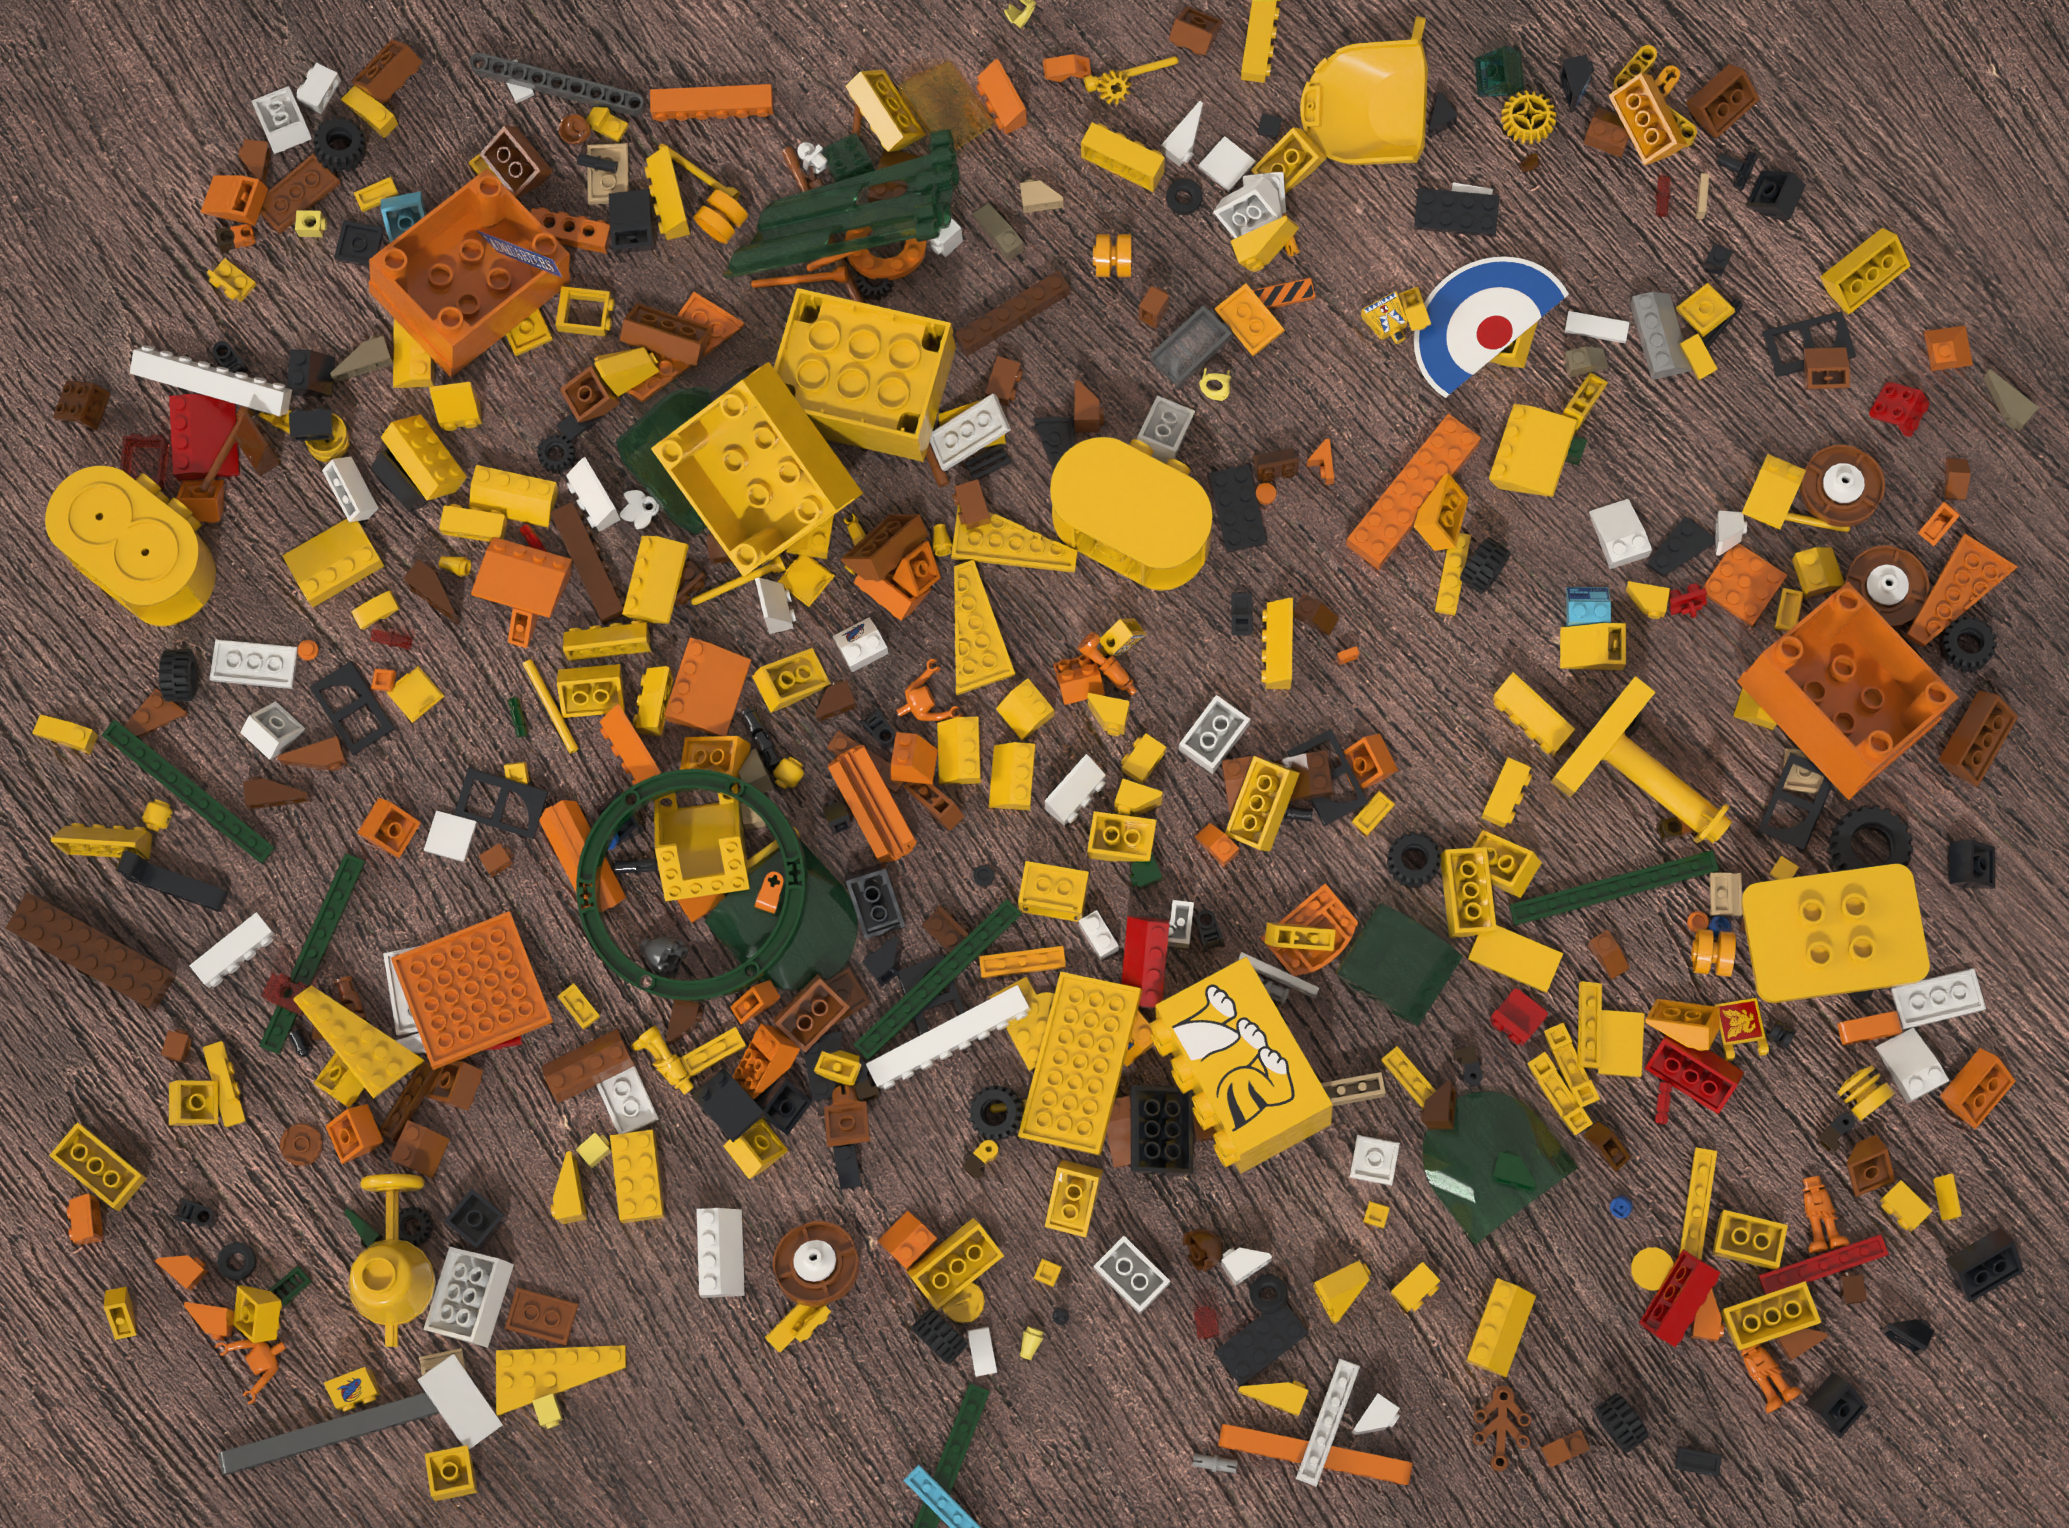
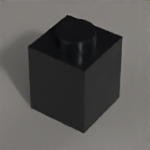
M1714 243L1703 269L1722 277L1733 251Z

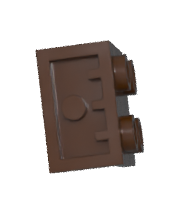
M66 381L53 418L56 420L78 422L91 430H97L110 392L94 383Z
M1293 448L1252 456L1257 481L1271 482L1274 478L1283 477L1288 479L1298 474L1299 459L1295 458Z

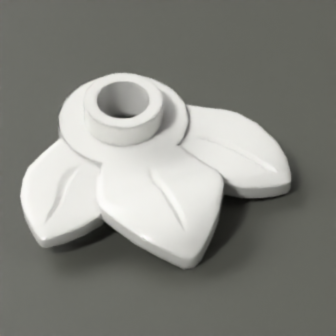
M639 490L625 492L624 496L629 504L621 511L619 516L626 521H634L636 529L647 527L651 522L652 516L656 515L659 511L660 505L655 497L646 496ZM648 504L653 505V508L651 510L646 509V506Z

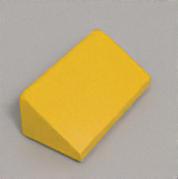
M1948 1174L1935 1178L1933 1182L1941 1220L1958 1219L1962 1213L1954 1175Z

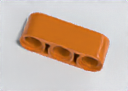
M1897 1011L1848 1020L1837 1024L1842 1045H1850L1902 1033Z

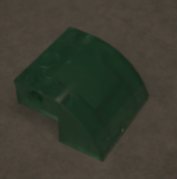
M1380 903L1335 974L1362 996L1377 1000L1403 1022L1418 1027L1463 958V955L1423 925L1401 912Z

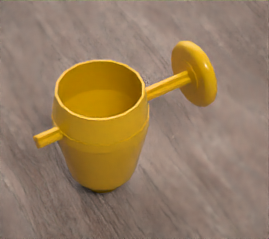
M411 1174L369 1175L361 1179V1188L370 1192L386 1193V1240L375 1242L360 1252L351 1266L348 1287L351 1301L359 1313L376 1324L385 1325V1347H398V1325L411 1322L426 1310L433 1299L436 1284L433 1265L425 1253L408 1241L399 1240V1192H411L422 1189L424 1179L421 1176Z

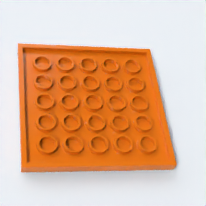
M510 911L391 958L433 1070L553 1023Z

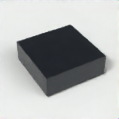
M1262 114L1257 135L1277 139L1282 118Z

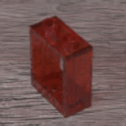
M132 433L130 436H123L120 470L130 476L133 447L160 448L157 477H148L161 488L160 491H164L169 447L167 440L157 434H152L150 437H143V435ZM130 476V477L133 478L134 480H136L139 476Z

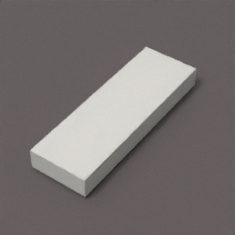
M1568 311L1565 333L1626 343L1629 322Z

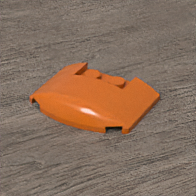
M1325 883L1279 923L1335 929L1333 951L1266 945L1291 975L1298 977V975L1310 974L1329 964L1346 948L1352 939L1358 921ZM1266 933L1261 937V939H1262V941H1263L1264 943H1265Z

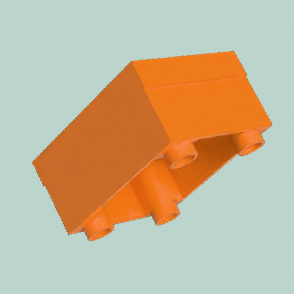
M486 168L369 259V293L452 378L561 291V286L566 287L570 284V253L514 197L500 180ZM477 231L552 259L562 277L498 253Z
M1849 582L1844 584L1762 652L1753 665L1744 671L1737 680L1741 687L1848 800L1854 797L1940 722L1941 716L1959 698Z

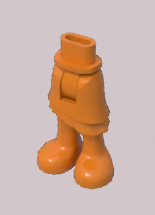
M1095 631L1088 634L1077 646V649L1099 664V669L1103 671V674L1122 691L1126 690L1132 696L1137 691L1132 685L1133 679L1129 678L1128 673L1114 656L1107 659L1098 651L1097 645L1100 642V636Z
M1820 1176L1803 1179L1805 1186L1803 1189L1806 1217L1810 1220L1813 1233V1242L1808 1247L1809 1253H1819L1828 1250L1820 1219H1823L1825 1223L1830 1250L1849 1245L1848 1238L1840 1236L1834 1220L1838 1219V1217L1834 1214L1836 1211L1825 1189V1184L1821 1183Z
M1761 1344L1741 1350L1742 1353L1740 1355L1743 1357L1749 1375L1752 1376V1380L1757 1381L1767 1398L1765 1406L1767 1414L1784 1405L1770 1385L1767 1377L1773 1380L1786 1403L1803 1393L1800 1388L1790 1387L1780 1375L1783 1370L1778 1368L1780 1365L1773 1360Z

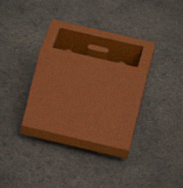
M1846 347L1804 349L1805 390L1850 388V367Z

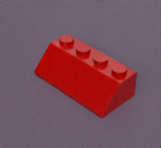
M1127 916L1121 984L1142 989L1139 1006L1155 1007L1156 1004L1163 1001L1170 920Z
M1667 1035L1664 1036L1645 1067L1650 1073L1665 1082L1671 1083L1673 1087L1717 1114L1720 1113L1745 1073L1710 1050L1699 1051L1695 1048L1686 1047Z
M1683 1249L1639 1321V1324L1658 1338L1676 1347L1684 1338L1689 1324L1695 1320L1696 1313L1700 1306L1705 1303L1709 1291L1718 1282L1720 1272Z

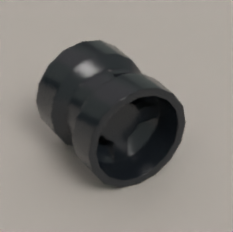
M1777 1020L1767 1038L1771 1041L1779 1042L1780 1046L1786 1049L1797 1030L1791 1027L1787 1028L1783 1022Z

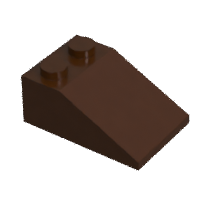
M884 149L869 190V205L880 208H893L909 213L924 157L900 151L887 152Z
M418 559L403 580L412 592L459 625L461 621L438 577L439 573L435 570L436 568L428 561L423 563Z
M1327 750L1272 761L1300 773L1289 802L1335 795L1330 754Z

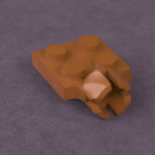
M845 1085L846 1094L842 1095L841 1086L835 1088L832 1092V1105L824 1107L828 1147L870 1141L867 1102L858 1101L856 1090L852 1086Z

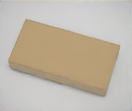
M1701 173L1699 178L1696 219H1703L1707 212L1709 175L1706 173Z

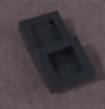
M572 413L559 423L557 428L565 437L569 438L570 442H573L585 430L589 431L603 417L599 416L580 423Z
M1231 593V635H1252V593Z

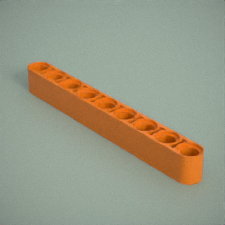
M1222 1424L1218 1442L1219 1447L1296 1463H1302L1309 1441L1226 1424ZM1331 1446L1324 1468L1409 1485L1413 1463Z

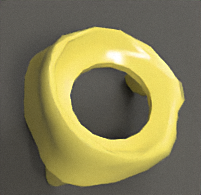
M1020 0L1027 6L1023 11L1009 4V9L1004 10L1009 21L1022 29L1036 6V1Z
M1204 368L1203 379L1199 382L1202 392L1213 400L1223 401L1228 398L1230 393V370L1227 371V375L1219 373L1206 375L1207 368ZM1209 380H1218L1223 384V387L1220 390H1211L1207 387V382Z

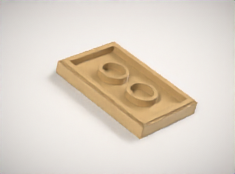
M628 143L587 145V155L595 157L599 155L603 159L618 161L616 174L601 170L595 171V169L587 167L588 204H609V193L629 191Z

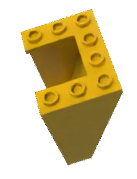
M738 784L732 787L734 794L739 793ZM675 793L654 800L655 852L665 901L750 889L740 801L732 797H725L719 793L718 803L678 808ZM663 798H669L672 800V804L663 806L660 801Z

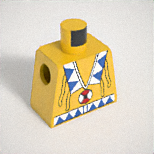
M1396 291L1362 309V319L1381 340L1391 336L1395 344H1399L1406 339L1402 329L1407 327L1408 321Z
M1135 618L1120 619L1100 638L1102 647L1098 651L1106 658L1110 655L1120 656L1142 639L1146 632Z

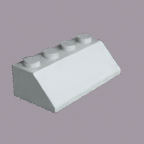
M697 1209L699 1296L701 1298L745 1296L742 1209Z

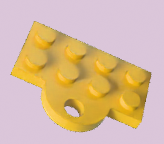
M1024 977L989 996V998L991 999L1016 985L1021 989L1031 1011L1027 1012L1028 1016L1017 1021L1015 1018L1008 1022L1009 1026L1006 1027V1030L1030 1072L1036 1068L1054 993L1044 992L1036 995L1028 978Z

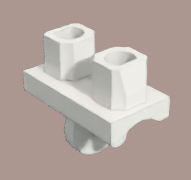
M804 142L799 145L797 151L798 156L804 160L803 168L808 171L810 169L809 165L815 168L817 175L827 167V159L822 155L823 148L819 144L815 149L811 143Z

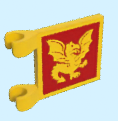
M1757 998L1714 1005V1007H1720L1719 1030L1726 1061H1732L1735 1058L1733 1045L1757 1041L1759 1055H1767L1769 1047L1764 1033Z

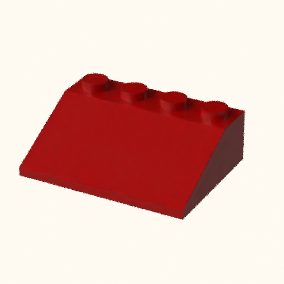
M200 394L169 396L173 475L178 482L205 479L237 422L236 404ZM237 441L232 446L215 478L240 476Z

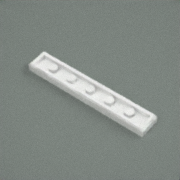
M1339 1359L1296 1479L1317 1487L1359 1371V1365Z

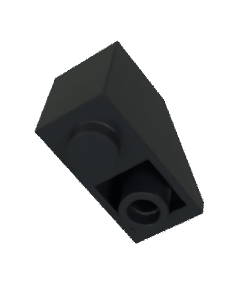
M896 936L886 940L878 950L869 953L865 960L862 961L867 971L880 987L892 980L899 972L903 946Z

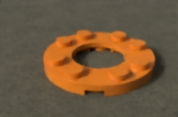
M893 208L875 209L864 213L851 224L846 233L845 248L867 239L873 231L879 230V228L886 225L891 229L901 232L906 241L904 250L892 258L882 259L875 257L869 253L867 248L848 255V261L857 272L875 280L876 278L895 280L910 274L921 264L925 257L926 234L920 222L907 212Z

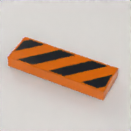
M1311 278L1252 290L1267 309L1315 299Z

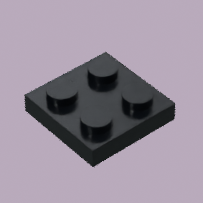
M343 220L334 255L335 261L369 267V259L379 252L384 229Z

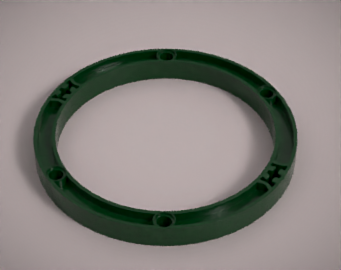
M681 769L658 774L635 784L617 797L603 811L587 836L581 852L577 869L576 897L581 922L590 943L605 964L618 976L631 985L662 998L689 1002L707 1001L722 998L749 987L771 971L783 958L793 943L804 917L808 897V871L806 858L796 831L780 808L766 795L741 779L725 773L703 769ZM735 784H741V791L733 794L732 787ZM710 791L732 797L746 804L762 818L773 833L781 850L786 873V890L782 911L773 932L764 945L750 959L725 974L703 980L683 981L660 977L633 962L621 950L609 932L602 913L599 892L603 860L610 843L621 826L645 805L673 793ZM632 795H636V803L633 805H629V797ZM793 864H796L797 870L801 872V874L798 875V882L802 884V887L799 885H792V883L797 884L796 877L792 876L793 873H796V866ZM588 892L591 893L592 897H589L588 900L584 899ZM755 965L757 973L750 977L748 975V968ZM650 976L652 984L645 988L643 980Z

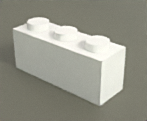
M352 457L332 459L322 471L348 521L355 522L369 519L376 512L378 506Z

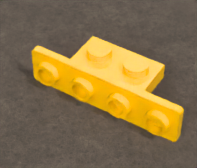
M220 1041L203 1047L211 1080L218 1081V1105L224 1126L230 1127L245 1122L246 1119L239 1098V1094H241L238 1082L234 1080L233 1074H235V1069L232 1062H229L224 1042Z
M797 1304L765 1339L778 1352H781L794 1338L800 1343L803 1340H807L813 1334V1330L828 1319V1314L831 1312L826 1307L828 1304L820 1307Z

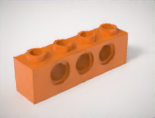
M542 207L531 209V214L561 245L607 254L611 241L610 224L604 220L591 221L584 216L572 217L565 212L553 213ZM550 222L555 223V225L551 228L546 227V225ZM567 227H575L571 232L565 231ZM587 231H594L593 235L585 236Z

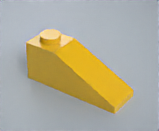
M355 85L341 98L344 104L383 138L398 125L395 116L388 109Z
M1591 372L1562 414L1578 421L1575 434L1608 384L1607 381Z
M41 714L32 733L33 735L90 755L98 738V735L92 729Z
M1267 922L1265 944L1273 947L1333 951L1336 930Z
M1293 1381L1292 1384L1285 1382L1240 1386L1238 1393L1299 1416L1309 1390L1305 1389L1306 1385Z

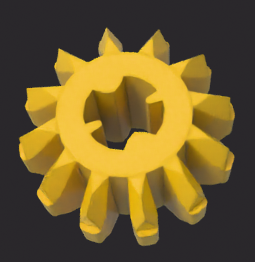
M1110 70L1109 75L1103 73L1102 75L1105 79H1098V83L1102 84V86L1097 88L1098 92H1102L1100 98H1106V103L1108 104L1113 101L1116 105L1119 104V98L1122 101H1126L1124 94H1131L1126 89L1132 86L1130 82H1126L1129 77L1123 75V72L1120 70L1116 73L1114 70ZM1117 85V89H1111V86Z

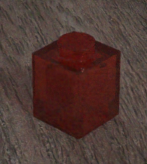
M1209 1306L1197 1308V1312H1193L1197 1339L1219 1337L1215 1309H1210Z

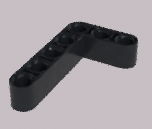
M123 850L115 869L125 879L133 883L217 912H221L229 893L213 885L149 864L141 856Z

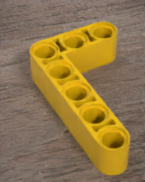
M1645 45L1640 48L1615 78L1612 92L1618 89L1617 85H1624L1637 76L1632 74L1630 70H1636L1639 74H1647L1650 71L1657 57V51L1653 46ZM1648 55L1651 57V59L1646 60L1642 56ZM1668 106L1681 133L1687 132L1691 135L1689 138L1684 137L1688 144L1685 147L1691 146L1697 135L1696 126Z

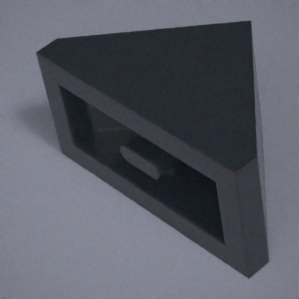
M1438 92L1428 137L1435 136L1456 124L1457 114L1441 92Z

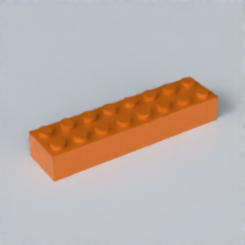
M1448 413L1349 535L1346 546L1379 570L1412 530L1419 508L1444 474L1449 473L1453 478L1478 448L1481 437Z

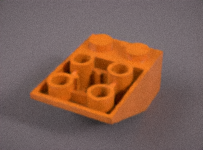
M214 175L201 213L255 226L268 188L259 179L242 175Z
M761 1023L736 1068L733 1078L752 1099H755L792 1066L800 1048L780 1028Z

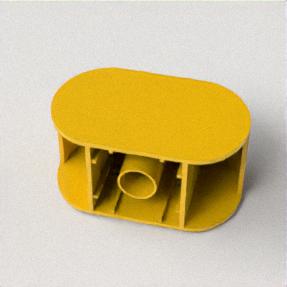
M1108 437L1092 438L1076 444L1061 457L1051 479L1052 520L1054 529L1062 542L1068 547L1077 550V552L1152 590H1171L1189 582L1201 570L1207 560L1212 530V508L1209 498L1202 486L1188 476L1191 471L1190 468L1172 458H1169L1166 464L1151 457L1154 451L1150 446L1136 439H1132L1129 445L1118 439Z
M92 466L68 476L56 488L49 500L45 515V525L50 540L72 565L139 619L150 625H176L186 621L200 611L214 589L216 566L209 548L196 533L202 525L192 516L193 513L176 498L173 497L170 500L160 491L161 488L143 473L134 480L120 469L109 466Z

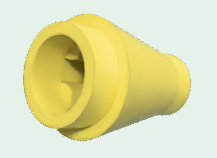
M1027 1326L1026 1331H1023L1019 1356L1032 1360L1033 1355L1044 1339L1042 1337L1044 1332Z

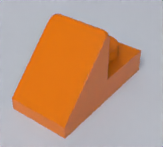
M1325 439L1307 460V467L1320 466V477L1325 479V485L1334 484L1330 439Z
M1944 501L1918 534L1935 546L1954 525L1961 514Z

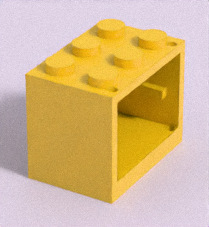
M1026 861L1018 900L1019 911L1079 922L1084 914L1089 886V872Z

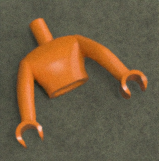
M930 659L926 665L927 670L906 688L904 693L907 704L896 709L900 717L911 711L920 721H941L956 718L955 711L960 709L957 706L952 707L950 711L928 713L936 705V702L929 688L921 686L933 673L940 671V667L932 669V665L937 660Z
M249 1339L229 1344L217 1343L215 1348H219L222 1345L225 1346V1351L220 1356H225L229 1351L253 1348L244 1357L255 1375L264 1374L250 1391L243 1393V1397L252 1394L253 1398L247 1404H254L257 1400L256 1394L276 1374L279 1368L275 1355L284 1351L286 1346L283 1342H280L270 1348L265 1341L253 1343Z

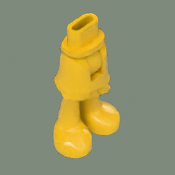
M656 1025L648 1029L631 1045V1048L635 1051L643 1048L647 1049L656 1060L652 1065L657 1067L656 1070L671 1085H676L675 1089L679 1088L685 1095L694 1088L693 1084L689 1081L691 1077L682 1065L680 1057L670 1053Z

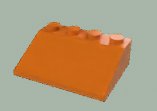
M493 537L484 555L471 595L550 618L571 578L572 559Z
M690 637L664 713L666 721L716 736H727L751 659Z

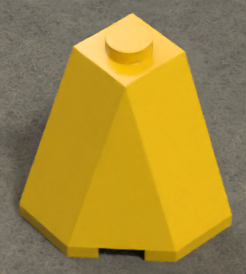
M644 347L599 355L594 358V364L602 379L617 397L659 372L656 366L658 363L656 356L653 352L648 353Z
M1360 1260L1314 1282L1313 1288L1333 1325L1339 1322L1370 1280L1368 1276L1371 1273L1365 1263L1361 1264Z

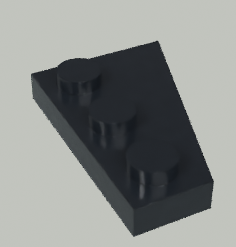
M1074 417L1032 419L1053 472L1061 457L1076 445Z
M1684 516L1649 560L1647 566L1660 576L1665 577L1693 557L1701 554L1707 548L1715 545L1716 538Z
M843 1031L822 1035L804 1052L813 1102L832 1099V1092L836 1088L837 1082L817 1074L814 1069L822 1051L831 1054L841 1050Z

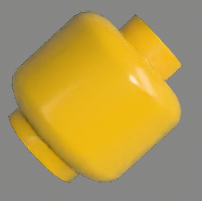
M792 757L782 759L773 771V775L777 779L775 783L783 789H786V787L795 788L804 775L803 765Z
M156 799L154 802H149L142 816L143 822L147 824L146 828L158 832L159 829L168 828L173 815V811L170 808L171 805Z

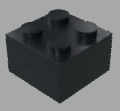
M472 1188L444 1222L477 1250L481 1251L508 1218Z

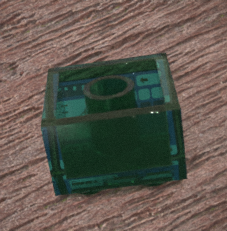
M1503 46L1474 59L1478 97L1509 96L1524 90L1521 51Z

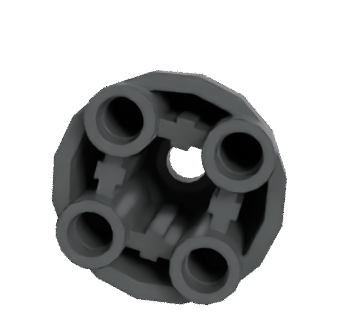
M656 937L654 939L646 938L640 946V952L644 954L648 967L656 975L664 978H674L679 973V966L682 960L688 954V948L677 938Z

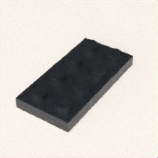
M1418 188L1414 229L1496 237L1500 195Z
M1249 465L1209 473L1208 476L1226 553L1267 545Z
M1285 1304L1282 1309L1275 1313H1263L1214 1351V1353L1239 1386H1243L1307 1336L1309 1332L1288 1305Z

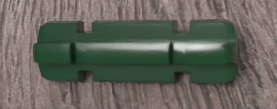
M518 697L508 699V704L511 709L513 725L516 727V736L518 738L525 737L528 733L526 726H524L526 724L522 709L520 708V700Z

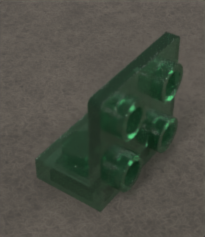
M856 133L823 148L822 155L827 159L826 164L834 177L839 192L874 177L875 170L872 160Z

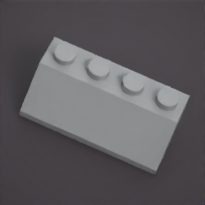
M1649 292L1633 296L1630 307L1651 380L1692 371L1687 358L1679 346V343L1684 340L1670 294Z

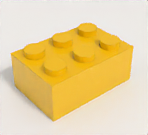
M1723 1210L1719 1217L1712 1255L1776 1270L1780 1266L1788 1225Z

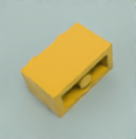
M1146 733L1142 738L1140 736L1133 744L1135 748L1131 754L1127 753L1121 761L1123 765L1122 772L1141 785L1145 783L1166 753V746Z
M1902 1180L1879 1200L1882 1203L1881 1207L1888 1214H1893L1898 1219L1897 1223L1904 1230H1914L1932 1212Z
M1422 1262L1390 1294L1407 1312L1411 1309L1415 1312L1424 1303L1422 1299L1427 1294L1431 1297L1439 1289L1437 1285L1440 1283V1280Z

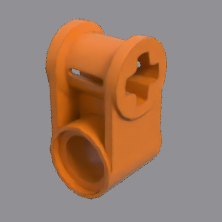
M770 872L766 875L762 888L759 891L755 908L775 913L784 881L780 873ZM774 875H777V880L780 881V884L771 887L768 878H773Z

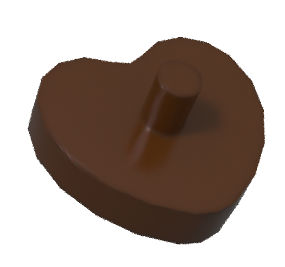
M1530 154L1520 163L1519 167L1523 172L1534 170L1539 166L1540 159L1536 154Z

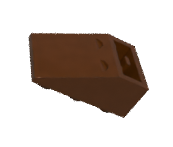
M245 413L235 435V440L259 476H262L281 464L277 458L280 454L256 417L251 418L248 413Z

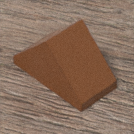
M1946 458L1945 499L1966 500L1971 475L1967 459Z

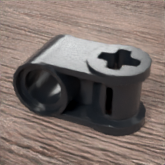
M219 341L213 346L214 356L222 367L229 369V372L249 371L227 342ZM221 350H228L225 356H219Z
M876 708L870 716L859 721L866 732L882 748L890 749L894 746L895 732ZM884 734L892 735L888 741L881 740V737Z
M1210 910L1200 911L1196 918V925L1204 953L1208 952V949L1225 947L1224 939L1214 913ZM1205 915L1209 916L1212 920L1211 924L1206 926L1200 922V918Z
M180 1198L181 1204L177 1215H174L173 1219L203 1228H212L216 1225L218 1216L215 1211L193 1201ZM209 1212V1220L203 1223V1214Z

